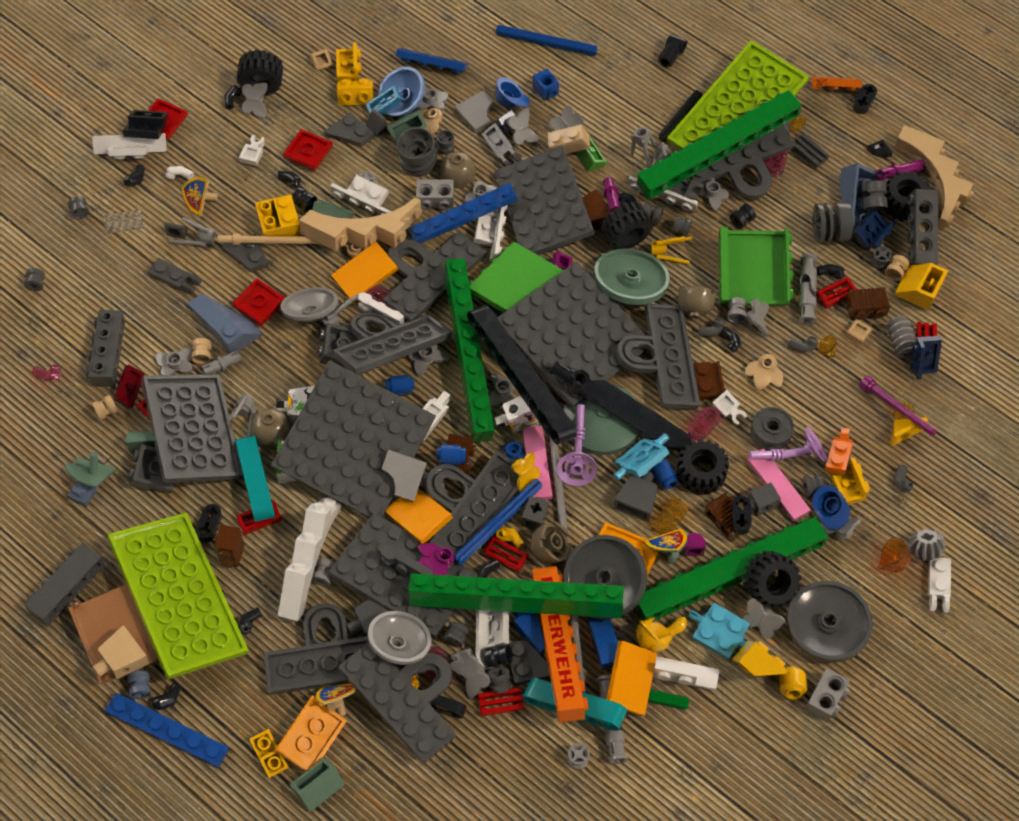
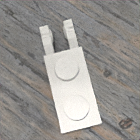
M365 292L359 294L358 307L363 312L382 314L397 326L404 324V316L399 311L392 310L384 303L375 301L370 294Z
M934 558L933 561L929 559L928 597L930 611L936 610L938 598L943 599L942 611L944 613L949 612L951 597V559Z

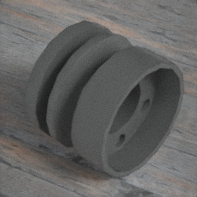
M412 127L400 134L397 139V151L402 170L411 176H424L432 172L437 165V151L432 133L421 127Z
M848 201L835 202L833 208H831L829 203H824V205L816 203L814 205L812 228L816 242H823L824 239L826 242H830L833 235L836 241H849L851 239L853 215Z

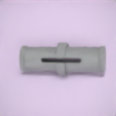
M235 350L225 356L216 357V360L202 365L201 368L205 375H212L218 371L227 370V367L241 362L242 359L238 351Z

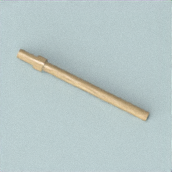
M218 235V243H233V245H241V243L320 244L305 236Z

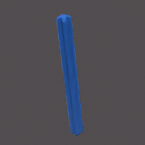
M498 25L496 28V34L588 55L595 56L598 49L597 45L503 25Z
M538 479L532 480L454 555V561L462 565L528 502L529 497H533L542 488V483Z

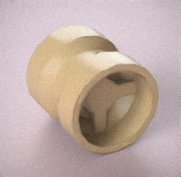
M894 255L890 260V265L885 269V275L893 281L902 280L905 274L904 271L908 269L910 264L908 259L902 255Z
M197 338L192 341V349L194 351L191 354V360L194 363L207 364L211 361V353L209 352L212 347L211 341L206 338Z
M110 395L105 396L101 401L91 403L100 421L105 419L107 415H113L118 412Z

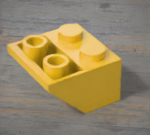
M291 194L255 203L264 235L302 236Z
M933 263L909 265L894 295L929 311L949 270Z
M747 641L732 659L747 674L753 676L779 675L788 672L784 667L786 663L778 656L770 655L768 653L769 648L760 641Z

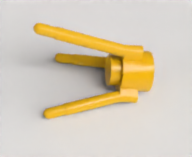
M682 236L651 241V254L659 260L664 259L690 264L688 260L665 256L663 253H667L668 244L692 240V237Z

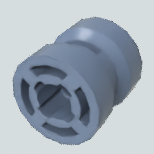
M135 671L128 674V683L131 685L129 697L132 699L149 697L151 695V688L148 686L150 680L149 673L147 671Z

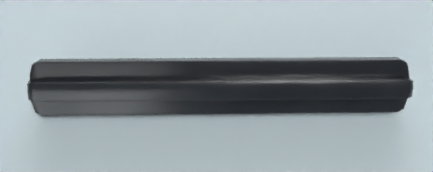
M695 90L659 133V140L667 141V137L701 99L702 92Z

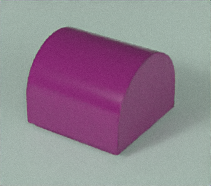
M556 251L553 254L552 264L565 270L572 265L573 258Z
M691 533L687 536V543L683 548V556L704 555L706 543L701 534Z

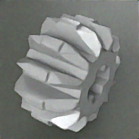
M922 528L921 531H914V535L910 539V551L912 555L916 556V559L923 558L924 561L926 559L933 561L934 558H940L941 554L944 553L945 539L942 534H939L938 530L932 531L931 528L929 530Z

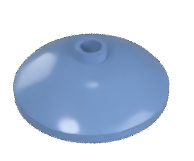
M408 66L400 67L390 72L379 87L377 96L395 85L398 87V92L403 100L385 112L388 116L402 117L409 114L419 105L423 98L425 80L418 70Z

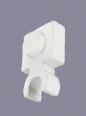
M252 135L250 138L251 145L245 144L239 156V161L257 166L263 154L262 147H264L265 141L264 137H262L260 141L256 142L255 135Z
M728 390L712 402V405L724 418L730 415L732 423L736 426L739 425L736 416L740 415L744 419L747 418V414L744 411L737 409L740 403Z

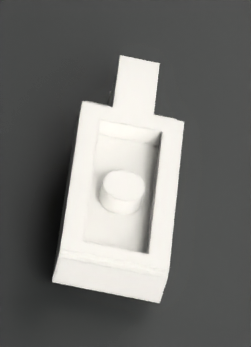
M443 391L438 399H430L423 408L436 415L423 441L426 440L449 409L447 405L451 400L450 394Z

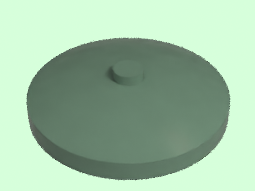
M616 249L603 254L597 260L593 274L594 280L598 283L600 290L616 301L633 305L649 304L659 300L667 292L670 275L666 266L658 258L636 249Z
M612 384L624 393L634 398V396L624 388ZM585 398L578 403L585 405L583 451L595 455H612L627 449L637 439L640 432L594 402ZM566 403L564 412L574 426H576L577 405L571 408Z

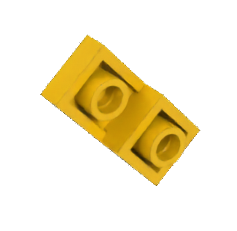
M269 729L249 739L268 778L289 768L284 757L274 751L277 744Z

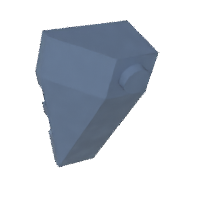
M858 163L841 168L840 176L842 202L848 201L852 209L853 231L869 213L863 210V199L866 197L862 193V184L868 181H880L877 176L883 175H876V171Z
M203 293L187 303L188 307L228 354L235 350L243 349L262 336V333L249 319Z

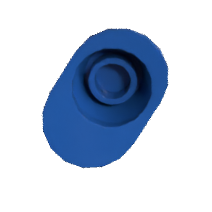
M501 77L497 80L495 97L504 107L513 108L515 105L526 107L530 104L528 97L513 80L506 77Z
M825 485L818 488L812 498V506L827 528L832 530L842 528L850 517V507L846 499L834 486Z

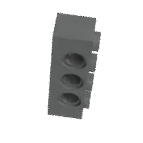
M915 189L908 196V206H910V213L908 214V224H910V231L908 233V242L910 243L908 261H910V265L925 263L937 265L938 190ZM919 206L925 209V214L920 212ZM919 224L925 227V232L919 229ZM919 243L924 244L925 251L920 249Z

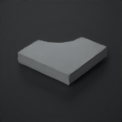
M483 90L456 105L455 111L477 133L490 125L487 113L494 106V101Z
M388 450L381 470L388 473L393 479L395 485L394 496L414 502L427 463Z

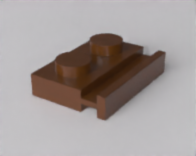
M716 361V363H693L699 401L716 399L725 392L720 361Z

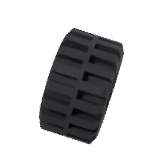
M265 50L248 51L240 57L237 83L241 88L245 84L254 86L257 83H267L265 96L274 94L280 89L283 65L278 56H274L273 53H268Z
M905 171V173L898 172L897 175H892L891 179L889 178L886 183L887 193L884 195L887 197L888 205L886 214L892 215L893 219L898 218L900 219L899 221L907 220L908 222L910 206H908V199L901 195L909 196L915 189L932 190L931 186H928L929 182L927 180L924 181V177H919L914 172L910 174V172ZM919 206L920 212L924 214L925 209Z
M630 202L610 212L602 222L601 230L613 249H629L647 238L653 228V222L641 204Z
M698 439L697 443L691 441L690 446L687 444L684 446L679 455L676 473L679 476V482L684 483L683 487L685 489L690 488L691 493L697 491L698 495H703V492H706L708 495L711 494L712 490L716 492L719 490V486H723L729 468L728 455L724 454L725 450L723 447L719 448V444L716 442L712 444L711 440L703 442V439ZM696 462H705L709 464L713 468V470L709 472H700L696 470L692 464Z
M763 551V554H756L755 559L751 558L749 560L750 565L745 566L746 573L743 574V579L746 581L743 582V585L747 588L746 592L752 598L757 599L768 607L777 608L778 605L780 607L785 606V602L790 603L792 601L791 597H796L798 594L796 590L797 588L800 589L801 586L798 583L801 580V575L798 574L800 572L799 567L795 566L796 563L775 551ZM777 570V580L771 587L766 588L768 576Z

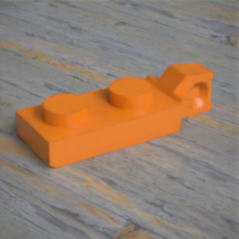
M812 77L811 88L821 90L824 86H828V89L839 90V87H846V90L857 91V88H862V81L853 78Z
M842 428L840 437L833 439L825 472L846 474L853 449V440L849 439L850 429Z

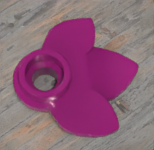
M434 543L418 545V550L423 555L418 563L434 571V575H446L448 567L455 560L453 551L448 547L440 548Z

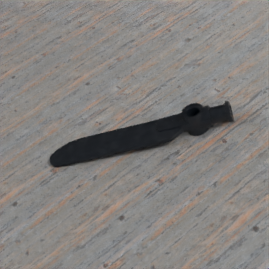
M557 359L549 371L550 375L554 374L563 380L570 393L574 395L581 394L649 439L656 440L663 433L667 434L669 440L662 446L668 449L682 450L686 444L690 445L691 437L688 433L608 381H592L586 371L570 369L562 364L560 359Z

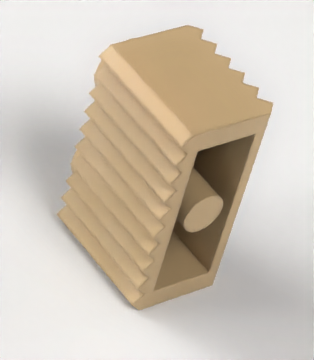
M581 124L575 127L572 126V128L548 132L549 149L551 150L563 145L566 154L589 149V134Z

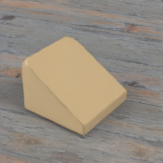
M327 49L312 53L309 56L316 71L333 66Z

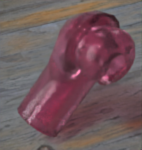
M57 364L51 366L50 370H44L38 366H35L32 370V375L44 381L59 378L62 374L61 366Z

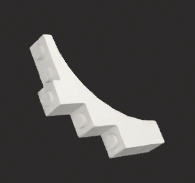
M322 498L319 503H312L306 509L302 533L295 541L292 563L285 570L278 616L298 621L304 614L310 583L321 548L334 519L341 510L342 503L336 502L335 499Z

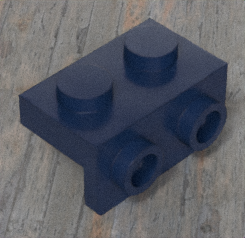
M876 209L866 215L852 235L864 251L871 248L875 249L881 246L882 240L892 232L891 229L895 223L893 221L885 223Z
M940 336L917 337L916 345H913L914 361H911V372L915 374L917 380L922 379V373H935L938 371L942 344Z

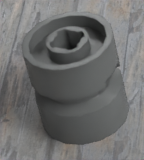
M868 181L863 183L862 193L866 197L863 199V210L870 212L876 209L878 212L888 209L887 197L884 196L887 193L886 182Z

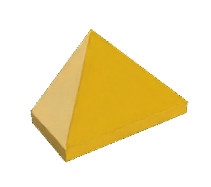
M921 417L922 420L928 422L926 417ZM909 419L894 420L890 445L894 446L921 432L922 429Z

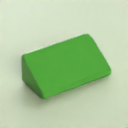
M589 137V149L575 152L587 172L607 164L591 137Z

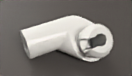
M170 166L166 169L167 172L165 174L169 179H175V175H180L188 180L194 177V172L182 166Z

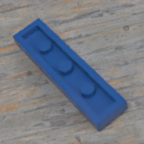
M403 48L397 49L396 56L401 57V60L405 62L415 60L418 61L417 64L428 66L429 63L433 64L434 68L437 69L451 68V71L455 73H461L468 68L467 62Z

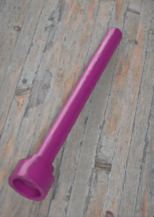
M868 375L861 380L859 384L861 390L866 393L875 394L929 435L933 436L936 434L935 428L877 387V383L872 377Z

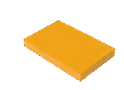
M375 241L331 274V276L350 299L356 294L368 293L399 269Z
M419 488L414 502L399 497L385 511L388 517L421 544L426 543L453 518L450 512Z
M605 522L599 535H612L631 543L642 555L648 577L660 551L646 546L643 542L647 540L646 538Z
M623 640L618 641L606 700L623 705L628 712L645 716L657 653Z
M312 695L274 751L306 772L323 758L347 720L335 711H329L327 705L318 703L316 697Z

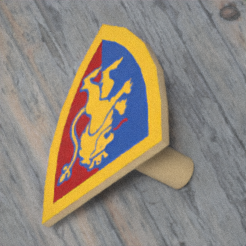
M197 176L188 180L181 189L189 209L195 214L202 216L205 200L216 201L218 195L207 192L209 179Z
M352 684L321 687L316 693V700L322 705L328 704L327 708L329 711L337 710V713L343 716L346 714L343 698L357 690Z

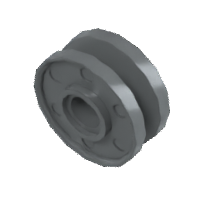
M763 408L753 418L750 428L751 439L757 447L764 448L765 451L783 449L791 440L794 423L791 416L780 408Z

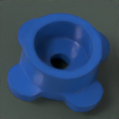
M510 442L503 446V451L510 460L524 459L525 454L522 452V444L520 442Z

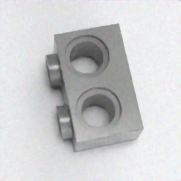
M417 179L416 198L421 200V208H454V180Z
M826 668L805 711L827 723L831 716L836 718L841 708L838 705L840 699L845 701L850 691L847 688L850 680ZM829 685H836L839 690L834 691ZM820 702L827 703L829 708H823Z

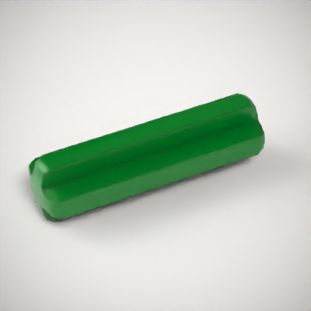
M650 689L648 702L684 710L689 706L688 697Z

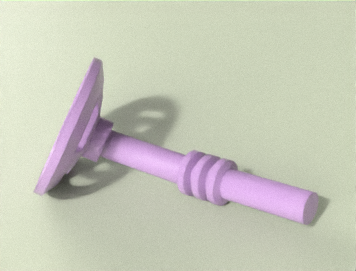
M582 404L577 405L575 426L577 435L573 438L574 452L564 455L557 464L559 478L564 483L572 486L586 485L597 474L595 460L588 454L582 453V440L585 439L583 437L585 435L583 432L585 431V428H583L585 405ZM564 461H566L565 471L563 472L562 464ZM589 463L592 465L590 474L588 473ZM571 474L582 475V479H573L569 476Z
M809 427L805 428L807 443L802 448L748 452L749 459H770L771 461H782L784 458L811 455L813 453L825 463L828 459L819 439Z

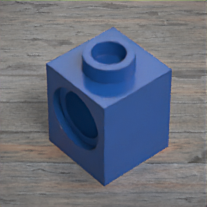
M548 68L533 75L532 87L543 101L559 94V81Z

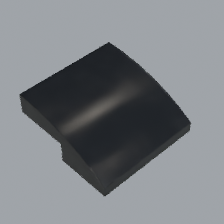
M133 110L128 116L127 126L123 129V137L159 139L165 129L169 116L168 112Z

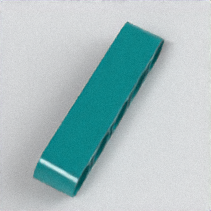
M255 435L237 439L235 441L254 520L259 522L275 518Z
M531 678L523 695V700L533 706L557 713L551 682ZM582 692V696L587 697L588 710L585 711V720L581 721L613 731H619L627 713L626 707L619 703Z

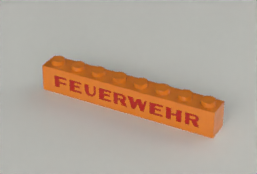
M557 566L532 569V581L563 582V576L558 574ZM538 613L558 722L585 720L588 701L587 697L582 696V692H585L583 679H579L578 675L581 673L580 661L575 660L577 646L576 642L572 643L571 638H574L573 626L568 625L570 615Z

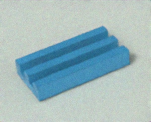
M393 85L366 103L369 114L374 109L382 115L402 102L398 87Z

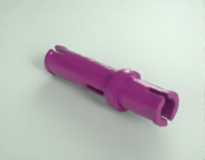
M922 159L901 165L892 164L887 168L878 169L876 175L883 174L877 176L878 180L882 181L891 178L894 174L897 175L898 172L905 173V171L915 173L924 171L926 165L920 166L925 164V161Z
M607 177L603 180V193L607 198L610 212L620 206L614 179Z

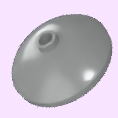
M321 287L298 290L288 295L282 301L281 311L285 317L291 320L314 322L334 311L338 305V296L334 291Z
M402 611L382 613L372 620L368 628L367 638L370 647L379 657L388 662L401 665L412 664L422 660L429 652L431 646L429 629L419 618Z

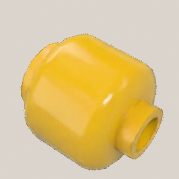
M790 666L786 668L788 670L786 674H779V689L783 696L796 700L801 698L807 691L806 673L802 669Z

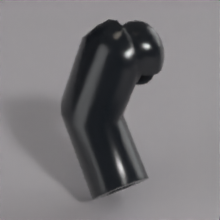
M232 85L224 95L226 109L234 108L233 98L235 95L240 96L242 94L241 87Z
M141 164L136 165L135 173L129 174L123 179L124 185L129 187L142 183L145 166Z
M278 171V180L291 181V187H300L301 178L297 174L289 171Z
M826 264L816 268L819 276L834 273L836 279L845 277V269L842 266Z
M727 326L724 327L721 334L731 342L728 345V349L736 352L741 347L740 337Z
M494 559L483 565L477 577L488 578L490 573L500 568V563Z
M258 607L240 617L238 628L242 635L249 634L253 621L262 617Z
M171 684L168 694L153 698L152 706L159 710L174 706L181 686Z

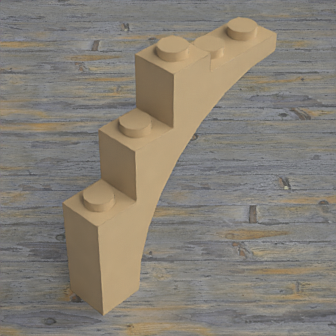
M904 125L894 149L906 154L914 161L920 159L925 161V164L920 166L926 165L925 171L929 174L938 190L941 203L938 230L944 231L946 225L950 226L954 218V215H951L952 212H957L959 206L964 207L966 201L970 202L974 194L971 191L974 183L957 177L960 171L957 169L959 162L943 156L946 150L943 148L944 140Z
M413 198L406 205L392 212L368 218H337L310 210L299 219L300 234L334 251L344 246L347 241L366 249L376 239L395 248L405 240L406 229L409 228L410 224L421 216V200Z

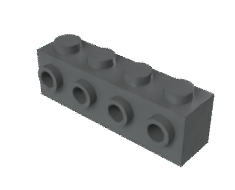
M99 310L98 317H95L94 326L96 332L92 334L93 350L89 352L90 367L86 369V377L90 380L92 386H116L126 322L122 310Z
M83 543L78 548H75L71 552L70 557L57 567L56 572L42 583L41 588L35 594L29 596L24 605L29 614L48 627L105 566L101 556Z

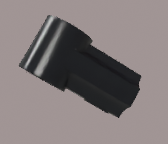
M671 33L666 41L665 48L658 57V62H660L661 66L665 68L671 67L678 55H682L685 51L688 40Z

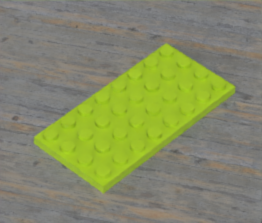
M750 40L667 137V142L682 150L689 143L700 140L702 136L709 135L718 127L730 123L734 118L745 115L750 109L754 110L763 102L775 98L779 93L790 90L796 96L809 81L810 76Z
M187 512L108 534L109 544L167 680L248 654V647Z

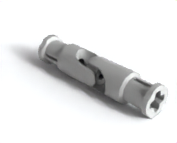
M806 253L801 255L800 258L802 268L800 270L799 309L801 310L799 323L810 326L816 322L814 310L816 309L817 270L815 263L817 256Z
M611 675L596 678V684L599 685L600 691L598 697L607 698ZM622 725L619 731L604 728L606 745L609 746V763L621 764L627 762L628 756L625 755L623 744L625 743Z

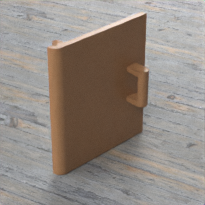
M127 584L79 604L76 602L73 604V607H68L92 666L102 660L98 653V648L123 625L147 655L149 664L159 660ZM110 670L100 677L96 674L99 684H105L116 679Z

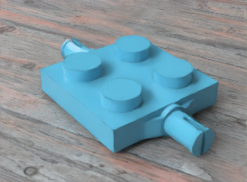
M663 433L656 440L643 438L618 458L615 464L619 470L613 474L615 479L619 481L626 474H633L640 478L647 474L653 466L660 463L669 454L667 448L662 446L669 440L667 434Z
M713 603L709 611L703 616L693 609L689 613L688 618L698 623V628L692 639L728 661L734 651L745 645L744 636L750 623L725 608Z

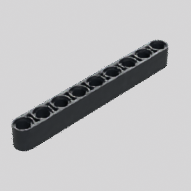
M487 305L468 311L467 318L469 324L552 441L558 445L575 438L577 432L574 424L492 310Z

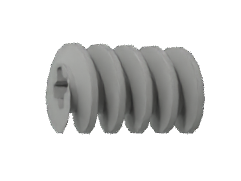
M897 316L890 319L886 326L891 336L890 339L893 349H895V355L899 359L912 357L913 345H916V336L913 334L914 330L911 327V321L907 320L906 316Z

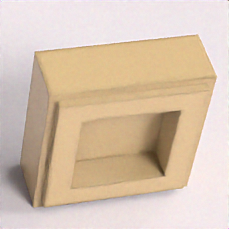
M856 319L847 330L845 336L862 345L873 328Z

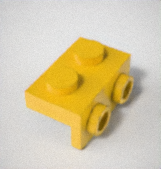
M353 42V49H336L337 81L343 79L358 80V73H361V62H358V59H361V49H357V42Z
M362 78L358 81H351L350 79L338 81V105H366V103L373 99V80Z
M855 457L850 458L845 475L829 473L834 487L842 493L848 505L866 500L870 491L867 481H864L862 467L856 462Z

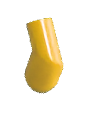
M503 527L496 532L498 539L512 542L517 549H521L526 544L513 528Z

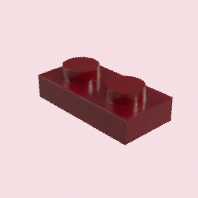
M131 365L125 366L113 400L128 409L132 408L142 383L141 379L145 374Z

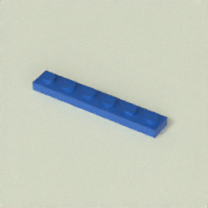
M508 183L408 229L413 240L421 244L518 201L511 184Z
M115 693L105 709L106 714L216 768L220 767L229 751L228 746L118 693Z

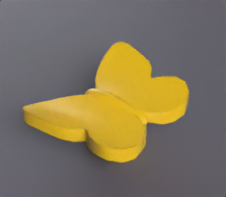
M529 452L524 459H518L511 466L512 470L519 476L517 480L519 492L531 480L538 479L540 476L539 468L533 465L535 454Z

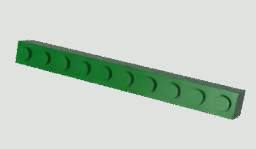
M790 90L779 93L775 98L763 102L754 110L750 109L745 115L734 118L727 125L718 127L709 135L702 136L700 140L689 143L684 149L673 152L664 160L657 161L650 168L641 170L637 176V185L650 200L800 116L802 104Z
M465 258L449 259L445 262L444 277L471 438H473V443L492 441L495 430L479 338L467 318L468 311L474 309Z
M816 517L810 520L808 518L803 519L794 527L787 526L778 534H769L757 543L751 542L739 551L737 549L732 550L725 557H716L704 566L698 565L684 575L680 573L675 575L670 581L657 583L654 588L645 590L635 610L642 621L650 617H654L653 621L746 581L743 579V574L746 573L745 566L750 565L749 560L751 558L755 559L756 554H763V551H775L790 560H794L825 546L828 535Z
M411 573L408 593L410 606L622 618L624 586Z

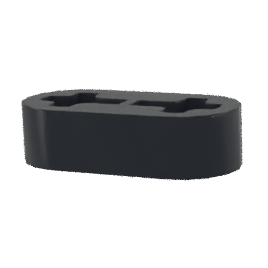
M865 84L859 91L853 105V110L856 113L865 114L870 109L877 94V88L873 84Z
M742 495L734 498L731 507L732 530L738 535L747 534L752 523L751 502L749 498ZM739 503H742L744 506L743 512H740ZM740 518H743L744 528H740Z
M210 504L204 508L195 531L201 542L207 543L213 540L221 523L223 515L221 508L216 504ZM213 511H216L217 515H213L210 521L209 514H212ZM208 526L209 533L202 535L201 531H205Z
M441 695L430 703L435 711L459 719L464 717L467 709L465 704Z

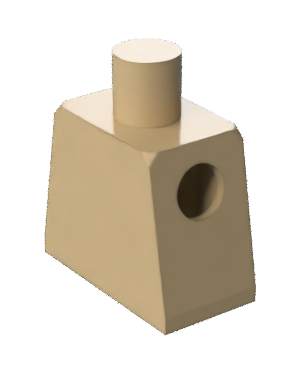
M123 625L98 648V653L102 660L92 667L99 677L110 670L115 678L119 679L148 665L149 662L147 655Z

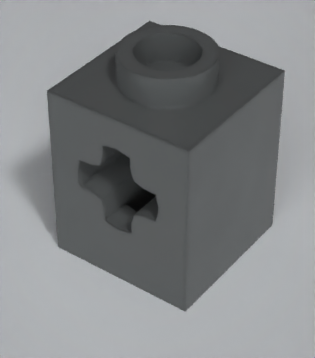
M772 482L751 490L748 495L751 502V511H754L756 516L778 508L781 500Z
M529 497L522 515L521 526L536 530L541 525H544L549 510V502L540 497Z

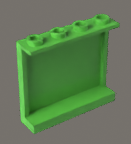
M720 227L718 231L719 305H728L731 298L739 297L745 299L747 305H751L752 299L758 298L760 303L765 302L769 306H788L790 300H793V288H790V282L793 281V271L790 270L793 255L792 252H789V245L792 244V234H789V227H786L784 231L728 230V227Z
M513 242L509 247L504 248L498 258L493 259L487 269L481 271L475 281L470 282L471 297L476 296L504 313L564 270L518 243Z

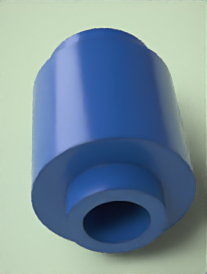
M410 375L391 376V378L386 379L387 390L396 395L411 394V390H415L414 378H410Z
M442 444L441 448H437V460H440V464L458 466L465 464L466 448L461 447V445Z
M662 460L651 468L650 471L656 481L665 490L671 489L678 483L677 474L668 460Z

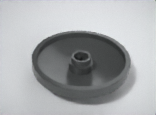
M598 535L583 541L572 551L565 566L564 582L624 586L622 616H624L639 604L645 593L647 569L642 555L631 543L612 535ZM592 617V618L603 619V620L616 619V618H607V617Z
M818 581L803 587L796 597L794 596L787 612V628L795 645L809 657L823 662L837 663L855 657L864 649L872 633V615L866 601L854 589L839 582Z

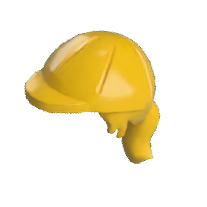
M654 617L644 621L641 620L636 630L637 641L644 649L655 653L662 652L669 647L672 637L683 632L686 628V618L677 617L668 627L652 622Z

